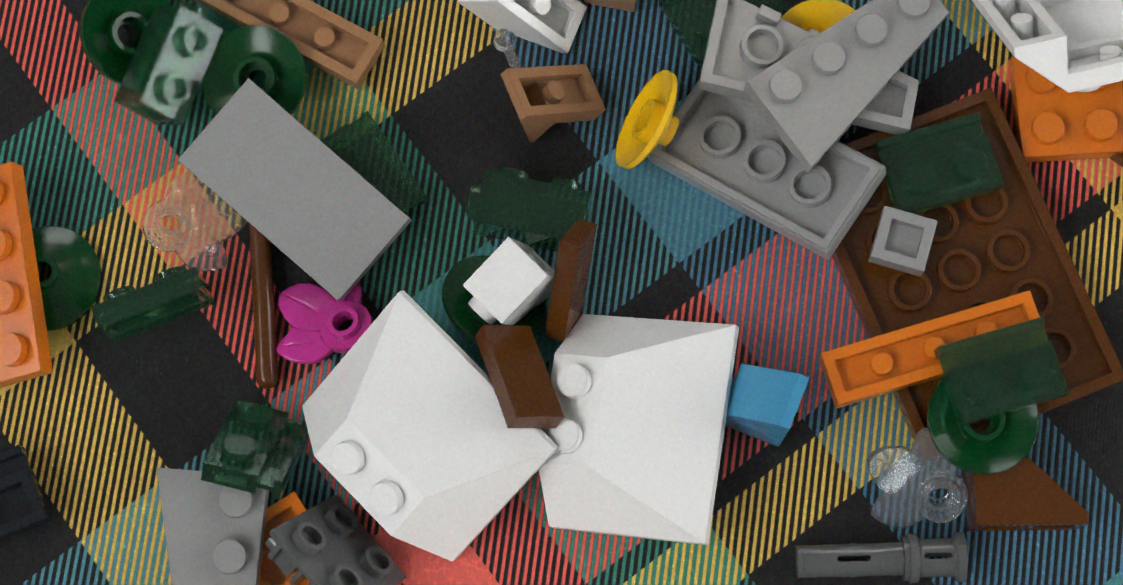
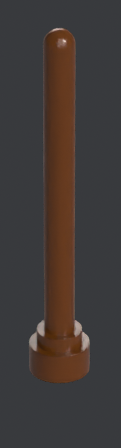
M249 223L256 378L260 387L271 389L278 382L272 243Z

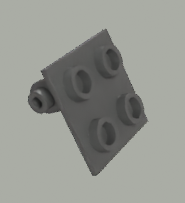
M337 495L272 529L269 532L271 537L265 543L270 550L268 554L270 560L276 563L286 577L294 574L289 580L291 585H297L306 578L310 582L308 585H397L406 578L393 562L388 552L379 546L358 521L355 513Z

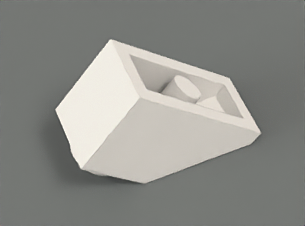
M578 0L457 1L493 28L560 53L569 52L587 8Z
M508 237L463 284L473 295L468 304L490 325L496 320L501 324L514 325L551 296L554 270L529 245Z

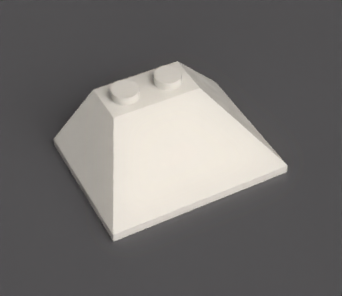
M971 0L1016 59L1068 93L1075 91L1091 92L1097 90L1102 85L1123 81V0Z
M404 290L396 294L302 406L314 457L390 536L452 562L463 553L559 448L541 428L507 427L490 377Z
M582 314L554 354L551 382L563 411L564 419L556 428L542 429L559 447L539 468L549 527L708 545L739 333L737 325Z

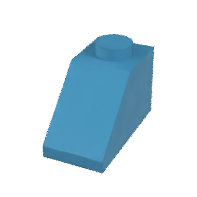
M741 363L736 377H732L725 426L779 447L790 430L810 377L799 373Z

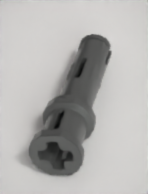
M954 532L952 538L919 539L917 534L908 533L906 536H901L900 542L796 545L797 578H854L902 575L903 580L908 581L910 584L919 583L920 578L954 577L956 582H966L968 574L966 538L964 532ZM944 556L947 557V558H940V559H926V558H925V557H944ZM837 559H867V561L840 562Z

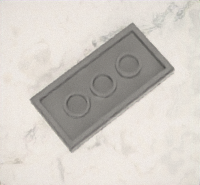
M249 78L178 159L179 162L340 302L412 221V219Z
M698 80L674 115L679 118V126L675 136L665 147L658 144L649 154V161L829 261L886 176V167L836 141L823 155L818 164L807 174L754 102L697 89Z

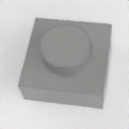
M884 206L868 262L921 277L925 270L938 221Z

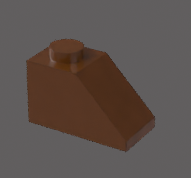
M1025 457L1012 468L996 474L980 475L963 471L966 531L1077 530L1089 524L1088 512L1029 457Z

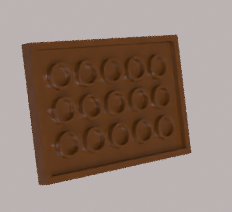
M992 88L912 118L911 129L906 137L878 131L845 144L886 167L887 172L832 255L868 338L1030 290L1049 342L1043 347L987 364L1002 367L1022 380L1035 400L1038 416L1123 381V368ZM884 206L938 221L925 270L921 277L868 262ZM945 376L893 392L923 462L941 455L928 431L927 408L934 389ZM976 412L971 413L969 416L970 426L976 431H984L986 427L985 418Z

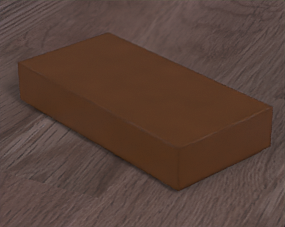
M579 219L559 242L545 328L546 337L563 342L582 316L597 224Z
M483 325L475 335L507 427L556 428L564 419V414L531 326Z

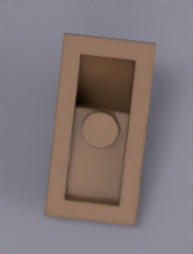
M586 64L511 68L501 73V77L529 142H535L555 123L595 120L606 110Z

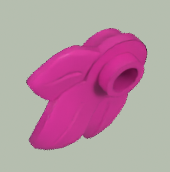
M358 282L342 302L334 298L322 286L311 283H298L283 290L278 296V305L287 322L293 327L278 344L276 352L284 359L300 364L319 363L333 352L347 354L374 322L368 309L362 305V287ZM353 320L352 325L348 329L338 331V328L344 322Z

